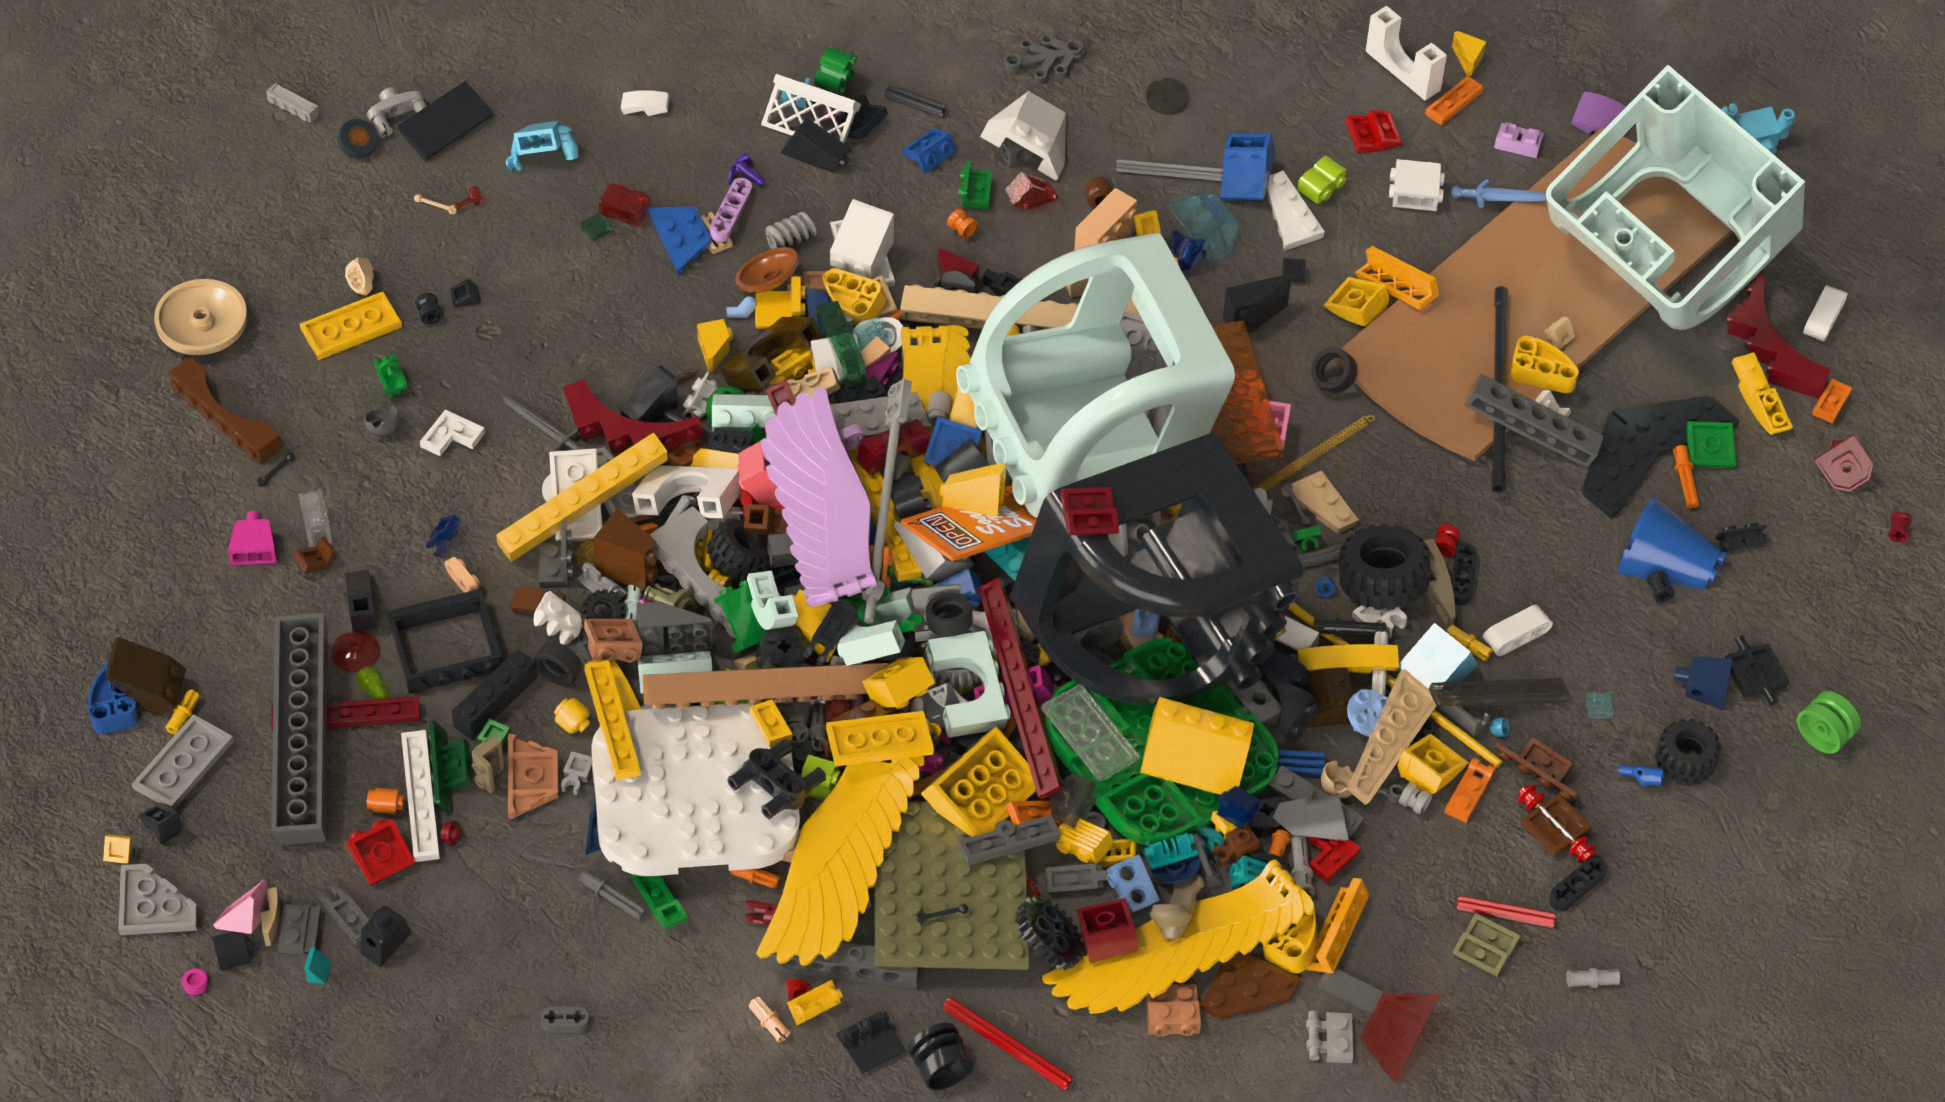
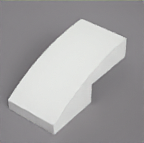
M660 91L625 92L622 97L621 110L624 115L639 111H645L647 116L668 112L670 95Z

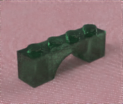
M834 301L816 306L818 327L823 335V339L827 338L831 345L837 372L843 386L848 387L866 382L864 359L839 302Z

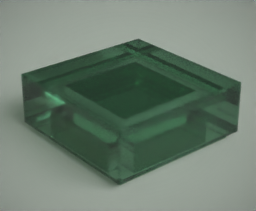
M599 213L580 223L581 229L593 241L612 231V226Z

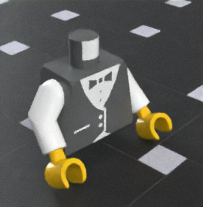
M935 682V684L928 687L929 691L927 693L911 698L910 712L924 711L929 732L935 733L937 737H939L942 731L940 727L945 726L942 717L945 706L968 702L952 688L949 682L936 685Z

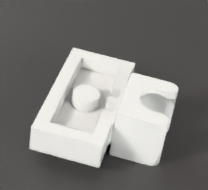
M1361 605L1352 613V618L1357 622H1385V632L1388 634V638L1392 637L1394 625L1404 629L1407 623V616L1400 610V606L1395 607L1394 610H1388L1387 608L1374 610V607L1369 606L1366 608Z

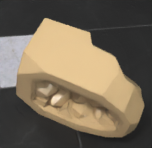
M358 257L346 266L345 272L349 286L356 293L367 296L373 290L374 268L369 259Z

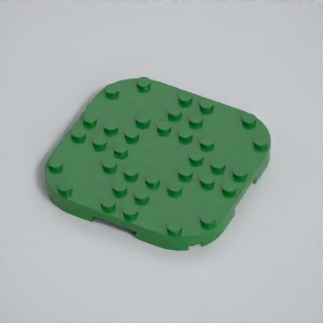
M1172 638L1149 640L1125 652L1122 659L1109 665L1128 675L1153 680L1176 678L1198 669L1197 663L1186 646L1171 642ZM1072 680L1056 691L1045 714L1044 724L1051 747L1112 826L1124 837L1136 843L1148 846V844L1161 841L1163 846V840L1165 839L1167 844L1170 845L1171 837H1173L1176 843L1175 836L1182 835L1183 833L1193 834L1213 823L1211 817L1214 811L1231 807L1236 810L1240 808V802L1256 799L1262 795L1276 773L1279 754L1275 740L1254 713L1249 715L1225 685L1178 702L1254 723L1250 747L1236 799L1140 773L1151 719L1156 705L1131 704L1109 699L1088 690Z

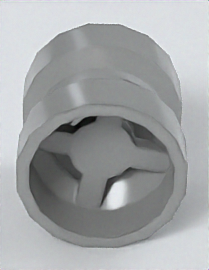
M1410 782L1403 790L1399 804L1405 807L1410 806L1415 813L1422 815L1429 806L1433 795L1426 790L1421 791L1416 784Z

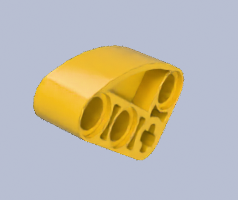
M835 268L826 271L823 276L826 290L836 309L852 318L853 324L858 325L863 321L878 318L887 302V297L878 281Z
M1522 336L1518 339L1510 370V377L1514 382L1561 393L1574 391L1579 372L1568 356L1555 346L1538 338Z
M1315 910L1312 915L1304 913L1299 924L1292 923L1289 929L1282 935L1276 933L1268 944L1264 945L1262 943L1264 957L1268 962L1293 974H1299L1306 970L1315 954L1318 933Z

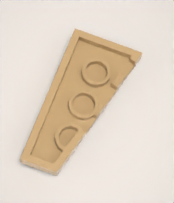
M832 367L806 374L800 380H787L796 398L801 392L807 393L809 397H812L814 391L819 387H825L827 395L841 388L836 371ZM773 385L764 387V391L758 393L755 391L748 392L747 395H767L765 390Z

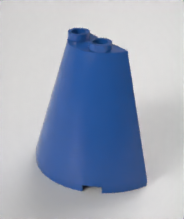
M1652 497L1644 508L1631 534V540L1629 541L1628 548L1624 551L1617 573L1647 579L1650 574L1656 571H1664L1668 576V583L1705 589L1709 581L1714 582L1718 573V569L1715 567L1723 565L1727 553L1717 547L1659 498Z

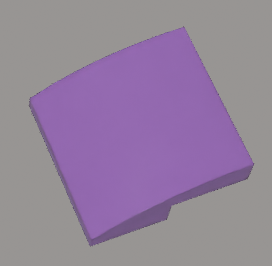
M1584 91L1571 124L1587 134H1590L1593 130L1597 132L1601 128L1605 129L1627 106L1606 96Z

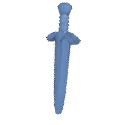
M1487 179L1479 184L1477 189H1463L1454 186L1451 190V195L1454 199L1462 196L1476 197L1479 208L1484 207V201H1547L1546 193L1491 188L1490 181Z

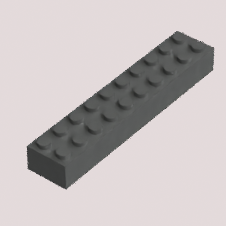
M324 613L275 617L271 832L276 846L326 842L328 625Z

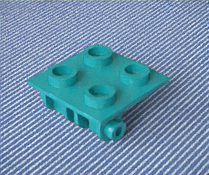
M1183 833L1182 835L1175 836L1176 843L1173 837H1171L1170 845L1167 844L1165 839L1163 840V846L1161 841L1148 844V846L1139 844L1151 870L1199 855L1193 844L1195 841L1192 833Z

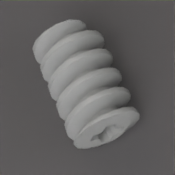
M802 211L797 216L792 215L789 219L785 218L782 222H776L774 226H767L766 238L770 249L777 248V246L786 247L785 242L792 247L793 239L797 243H801V235L805 240L809 239L808 232L815 237L816 228L810 217Z

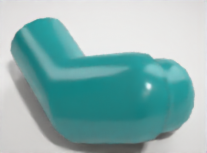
M1205 826L1195 832V834L1207 840L1211 851L1216 846H1225L1221 832L1209 826Z

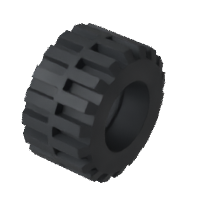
M732 518L726 519L717 529L707 544V553L710 555L709 558L714 563V566L720 569L723 574L741 581L743 571L769 561L767 550L768 537L764 534L754 533L745 529L744 519Z
M1679 719V723L1673 721L1670 723V726L1664 728L1660 736L1655 758H1657V766L1665 769L1667 779L1677 780V784L1684 782L1686 785L1692 786L1693 782L1696 785L1701 784L1702 780L1707 781L1710 775H1713L1721 752V742L1718 741L1717 733L1713 734L1714 729L1710 726L1705 727V723L1702 721L1700 723L1695 722V719H1690L1689 721ZM1687 748L1693 750L1698 755L1689 756L1678 749Z

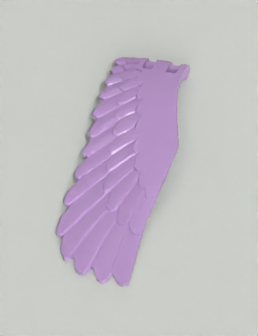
M817 388L812 397H809L807 393L801 392L797 395L795 405L791 406L789 403L783 402L778 407L776 418L768 417L765 424L767 438L762 439L760 444L765 459L771 464L766 467L769 480L778 487L775 490V497L785 507V509H782V516L789 525L786 528L787 535L794 543L790 546L791 553L799 561L795 564V568L802 575L799 579L802 586L806 588L803 591V594L807 597L806 605L815 607L832 601H838V597L844 595L850 597L861 593V589L869 586L870 588L877 587V583L870 565L871 505L839 437L826 388Z

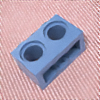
M1140 855L1129 858L1107 869V880L1110 886L1115 888L1118 894L1117 900L1126 898L1130 914L1160 901ZM1122 869L1129 871L1131 875L1130 880H1125L1122 877ZM1132 892L1140 895V903H1135L1132 900Z

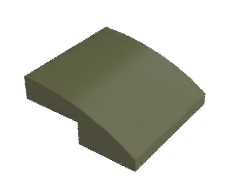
M1475 913L1466 931L1462 933L1452 955L1498 977L1518 944L1520 935Z

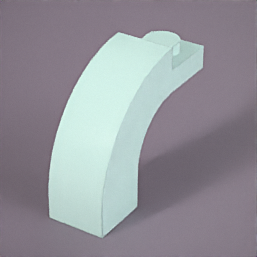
M772 571L748 574L747 581L753 598L751 606L762 628L769 630L793 626L798 618L792 595L779 597Z

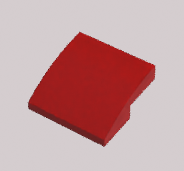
M1370 110L1367 116L1347 115L1345 119L1357 153L1383 151L1401 146L1402 144L1390 111Z

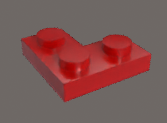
M1306 837L1307 840L1322 851L1309 863V866L1326 883L1334 878L1360 853L1361 848L1349 838L1348 841Z

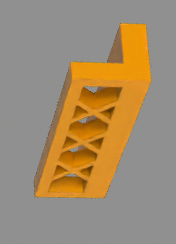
M1374 246L1366 250L1368 263L1355 272L1356 277L1361 280L1386 285L1388 294L1419 310L1439 296L1435 277ZM1370 270L1378 272V274L1369 275L1366 273H1368ZM1392 279L1394 282L1384 283L1381 280ZM1407 287L1410 290L1399 291L1397 288ZM1413 296H1425L1421 300L1413 298Z
M1353 878L1349 888H1340L1318 935L1315 954L1306 970L1334 973L1370 895L1362 879Z

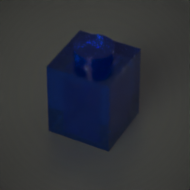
M1234 786L1229 791H1224L1219 797L1217 815L1242 829L1254 820L1260 799L1238 786Z

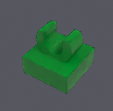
M1319 525L1295 531L1291 533V537L1294 542L1300 541L1299 548L1304 552L1307 550V541L1312 543L1313 549L1319 547V542L1315 536L1320 535L1321 531Z

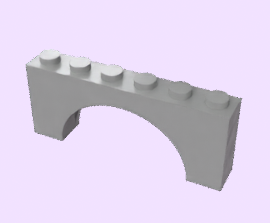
M692 506L651 533L650 536L656 541L657 558L663 564L666 571L673 574L684 589L693 592L698 604L704 605L712 618L717 622L719 621L726 628L727 633L734 638L735 636L721 603L715 604L714 599L720 596L719 591L726 588L710 579L703 572L695 557L694 549L698 542L706 536L708 521Z

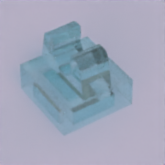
M1587 692V718H1612L1613 709L1610 692Z

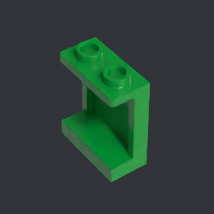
M747 580L739 583L741 587L736 590L731 586L719 591L720 596L714 599L715 604L721 603L737 642L732 644L735 653L760 643L766 631L759 624L751 606L753 598Z

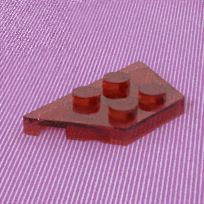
M1383 993L1360 1036V1041L1392 1082H1397L1440 998L1439 994L1415 995V993H1405L1397 995L1396 993Z

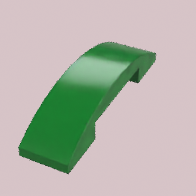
M630 873L647 907L665 930L688 920V916L678 899L675 900L660 875L640 876Z

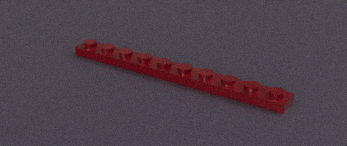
M998 577L978 587L1037 796L1044 799L1063 790V786L1004 582Z

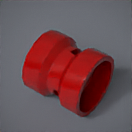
M1450 524L1440 525L1436 533L1437 538L1434 539L1443 557L1454 555L1456 543L1459 541L1461 534L1458 528Z

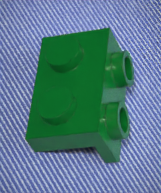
M966 161L965 169L961 168L960 182H964V185H959L958 198H962V207L989 210L992 170L970 169L971 161Z

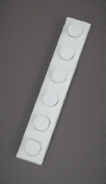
M426 730L401 733L414 861L440 859Z

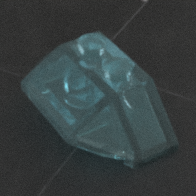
M1183 193L1165 201L1166 206L1212 263L1231 255L1239 223L1216 194Z

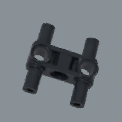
M782 739L770 749L756 748L752 750L749 754V759L743 763L742 768L727 778L728 785L734 791L752 780L769 793L773 799L761 806L762 814L769 820L784 809L797 810L801 808L812 790L826 781V774L820 767L815 768L808 775L800 777L780 760L792 752V745L786 739Z

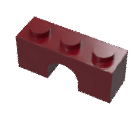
M918 419L900 425L897 453L900 452L901 455L908 456L911 459L926 454L931 435ZM890 430L861 440L856 461L869 476L885 470Z

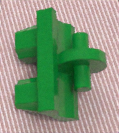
M391 354L383 359H373V364L385 394H388L389 397L402 395V389L407 388V383L396 354Z

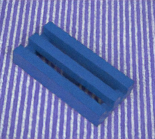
M1278 750L1279 757L1276 773L1280 769V765H1292L1294 767L1286 768L1298 776L1321 778L1325 753ZM1304 766H1307V767H1319V769H1316V768H1304Z

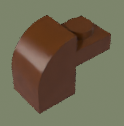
M746 504L745 529L764 535L787 533L786 528L789 525L782 516V509H774L769 505Z

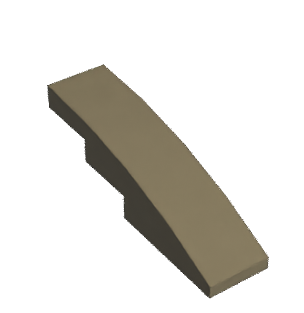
M1431 538L1424 541L1430 553V582L1426 596L1448 630L1455 621L1454 593L1443 556L1434 539Z

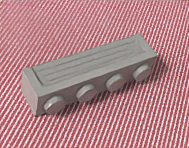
M276 83L266 91L267 99L270 103L278 105L281 109L289 111L292 115L299 116L304 121L312 123L319 116L318 105Z

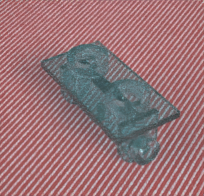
M879 317L841 335L856 334L860 351L876 336L881 340L888 337Z

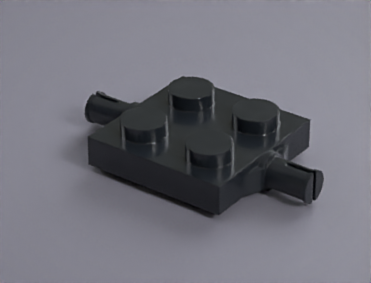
M1740 635L1737 636L1735 642L1740 650L1725 655V658L1732 659L1730 673L1742 696L1747 698L1764 694L1769 705L1777 704L1779 699L1775 695L1774 690L1787 687L1789 679L1770 644L1749 646L1744 635H1741V637Z

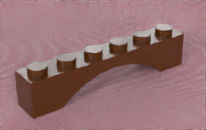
M188 358L169 371L172 390L184 396L186 402L191 407L195 406L206 420L210 419L219 432L226 433L234 445L242 447L250 459H255L260 464H263L283 449L280 434L266 422L241 418L219 405L208 389L206 370L193 358Z

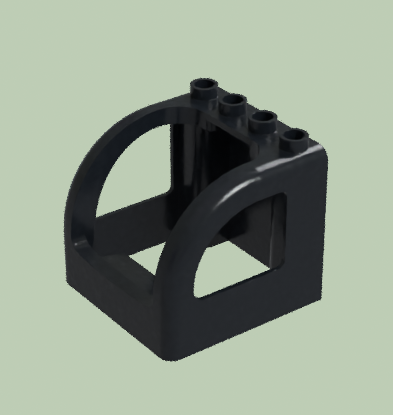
M1212 432L1060 487L1049 493L1042 502L1010 598L1044 652L1069 678L1088 690L1109 699L1131 704L1156 705L1159 697L1178 702L1233 681L1238 690H1244L1256 684L1263 675L1261 668L1264 661L1275 650L1273 642L1277 633L1287 624L1284 617L1288 608L1299 596L1297 589L1303 577V567L1300 559L1216 433ZM1111 487L1113 508H1117L1119 526L1182 503L1175 520L1149 530L1140 539L1136 552L1124 557L1110 542L1108 534L1069 536L1063 515L1060 491L1068 488ZM1136 609L1163 615L1168 618L1197 663L1198 669L1176 678L1162 680L1131 676L1098 660L1072 634Z

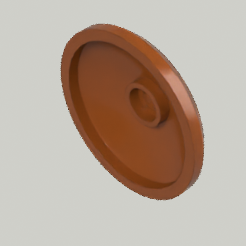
M788 247L774 248L762 252L747 261L739 269L735 277L736 284L739 289L750 293L774 290L783 285L793 275L798 266L799 257L794 249Z

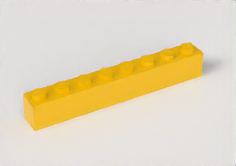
M652 433L498 533L496 537L499 547L510 562H513L559 532L562 521H566L568 526L668 460L667 450L657 436Z

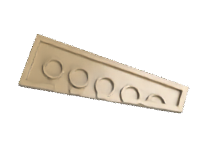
M1403 669L1398 674L1347 787V790L1365 805L1371 801L1400 759L1403 751L1408 748L1441 700L1406 669Z

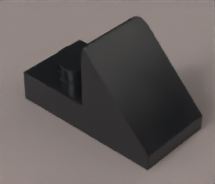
M161 803L156 804L139 815L141 822L153 830L161 845L182 831L178 812Z

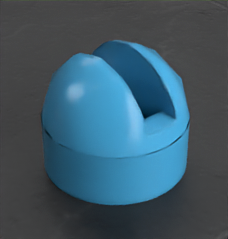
M1506 717L1495 718L1491 721L1490 731L1493 735L1497 737H1507L1509 735L1510 724Z

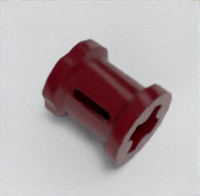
M1894 512L1890 518L1892 529L1889 530L1888 537L1894 542L1902 543L1909 540L1908 526L1912 522V517L1906 512Z

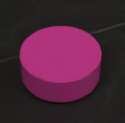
M190 969L182 977L183 988L188 994L199 995L208 988V977L202 969Z

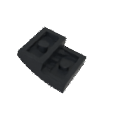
M970 438L934 468L943 483H945L951 474L990 465L984 459L985 455Z

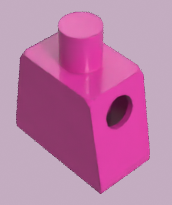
M250 511L247 513V520H237L235 522L228 548L231 565L277 563L270 522L268 519H261L259 512Z

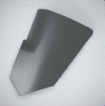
M1339 794L1317 799L1309 797L1279 804L1273 816V819L1294 836L1348 841Z

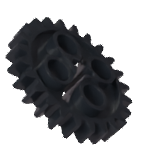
M1034 895L1032 897L1029 896L1017 907L1018 911L1015 914L1018 918L1015 922L1021 925L1017 928L1018 931L1024 933V936L1021 938L1029 942L1027 947L1033 948L1035 950L1034 955L1037 956L1039 954L1043 963L1047 960L1051 968L1055 965L1058 970L1063 968L1066 971L1069 968L1072 969L1083 959L1082 955L1085 951L1082 947L1085 944L1079 940L1082 938V935L1076 932L1078 926L1072 925V917L1067 918L1065 916L1066 911H1060L1057 903L1052 905L1049 898L1045 901L1043 896L1037 897Z

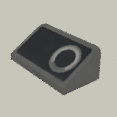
M1194 834L1195 843L1193 844L1199 854L1197 855L1201 863L1199 871L1204 879L1205 886L1209 889L1223 885V878L1208 843L1198 834Z

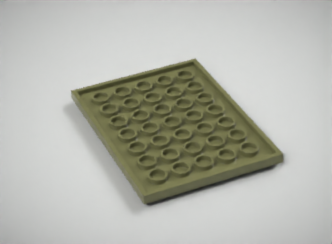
M907 801L908 811L901 813L899 832L892 831L891 846L884 851V862L881 867L876 866L877 879L874 886L875 966L1028 970V941L1021 938L1024 936V933L1018 931L1017 928L1021 925L1015 922L1018 918L1015 914L1018 911L1017 907L1027 899L1025 850L967 866L958 848V842L971 836L937 813L928 802ZM1010 816L1005 819L1012 822ZM961 904L968 906V911L964 914L957 912L927 919L925 923L917 921V914L919 912L929 914L957 908Z

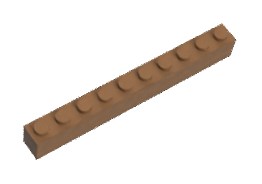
M870 663L848 666L829 665L643 675L644 704L651 705V709H665L666 704L675 703L676 708L690 707V702H700V707L715 706L714 701H724V705H739V700H748V704L763 703V699L772 698L774 703L787 702L789 697H796V702L811 701V696H820V700H835V695H844V699H859V694H867L862 681L889 664Z

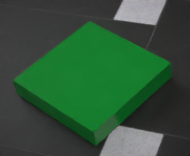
M1692 421L1686 423L1688 454L1690 462L1693 463L1694 467L1735 468L1736 456L1733 423Z

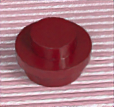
M450 821L443 825L441 830L443 842L454 846L461 840L463 831L459 822Z

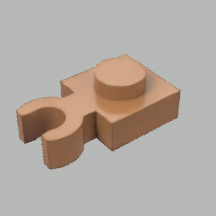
M803 271V276H798L797 274L791 276L801 277V286H805V288L826 293L823 281L826 271ZM791 277L787 280V291H791Z

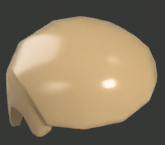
M1331 761L1326 763L1323 768L1321 786L1330 796L1339 794L1340 798H1348L1353 795L1347 790V787L1354 773L1350 771L1349 766L1339 767L1337 761Z

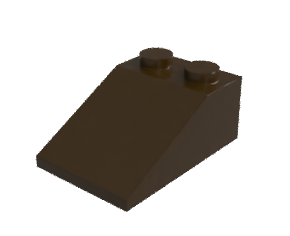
M117 637L114 640L105 679L156 716L177 709L186 668L169 655Z
M1325 669L1310 674L1306 685L1301 689L1311 693L1320 703L1317 714L1310 720L1306 728L1351 724L1348 718L1347 706L1349 699L1353 696L1348 669ZM1274 688L1273 692L1275 699H1277L1280 702L1278 692L1276 688Z

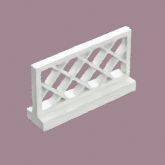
M776 74L773 81L775 86L761 125L793 135L795 131H791L788 122L798 117L800 123H802L801 115L812 111L816 120L814 123L818 124L821 128H823L821 122L831 117L835 128L827 132L832 134L838 131L839 140L845 144L855 113L859 111L861 104L843 96ZM780 90L787 92L790 99L781 105L777 100ZM805 98L810 107L799 112L795 102ZM792 104L796 114L786 119L782 108ZM822 104L826 105L829 114L819 118L815 108ZM779 111L783 121L775 125L769 123L771 114ZM841 111L849 113L846 122L838 125L834 115Z

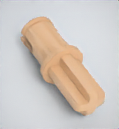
M761 997L752 999L749 1008L761 1021L760 1025L763 1028L766 1027L778 1043L785 1040L779 1031L788 1038L791 1032L779 1020L778 1013L773 1012Z

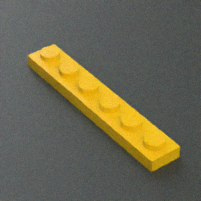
M609 660L585 664V674L615 779L617 781L640 777L639 763Z

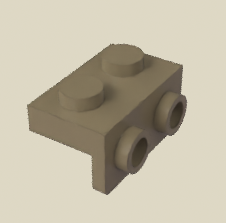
M493 736L488 741H483L472 752V767L475 773L474 781L479 788H485L490 794L495 791L493 777L504 769L502 744L496 736Z

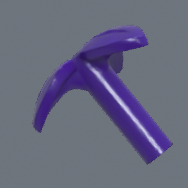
M747 152L740 155L731 167L728 174L729 185L732 184V179L736 172H742L761 187L766 180L748 166L753 161Z

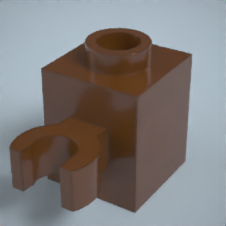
M1248 824L1227 833L1225 846H1216L1212 851V856H1224L1219 859L1220 867L1226 866L1230 860L1234 864L1242 856L1251 857L1252 853H1259L1260 841Z

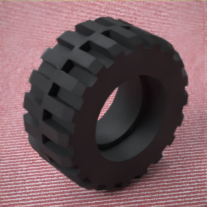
M1381 524V526L1377 527L1375 525L1368 526L1365 530L1361 528L1355 532V535L1351 534L1340 548V586L1344 593L1350 596L1352 601L1355 603L1360 602L1366 608L1370 606L1374 607V610H1381V608L1394 610L1395 607H1406L1409 602L1414 603L1429 586V548L1418 534L1414 535L1412 530L1407 528L1404 530L1398 525L1392 527L1388 526V524ZM1387 565L1394 568L1382 569L1376 568V566Z

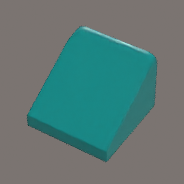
M311 947L304 967L306 979L311 983L326 984L331 962L316 948Z

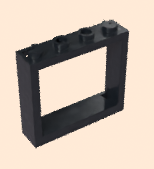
M481 589L387 611L389 627L408 693L422 692L429 688L446 686L462 680H471L482 675H490L502 664V656ZM478 612L491 653L490 656L411 674L400 630Z

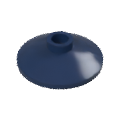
M1193 856L1186 860L1153 869L1151 873L1159 882L1178 884L1193 878L1199 872L1201 863L1198 856Z

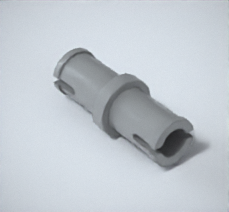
M1589 968L1587 971L1569 970L1567 971L1566 980L1568 987L1590 986V988H1597L1598 985H1619L1620 972L1618 969L1597 970L1596 968Z

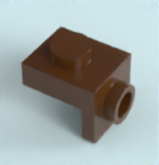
M320 537L316 547L298 549L293 557L302 570L307 573L329 569L335 555V550L325 537Z

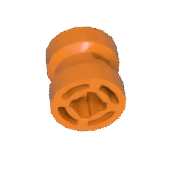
M959 208L949 216L947 226L952 230H957L958 235L963 239H968L977 230L978 222L973 217H968L967 213Z

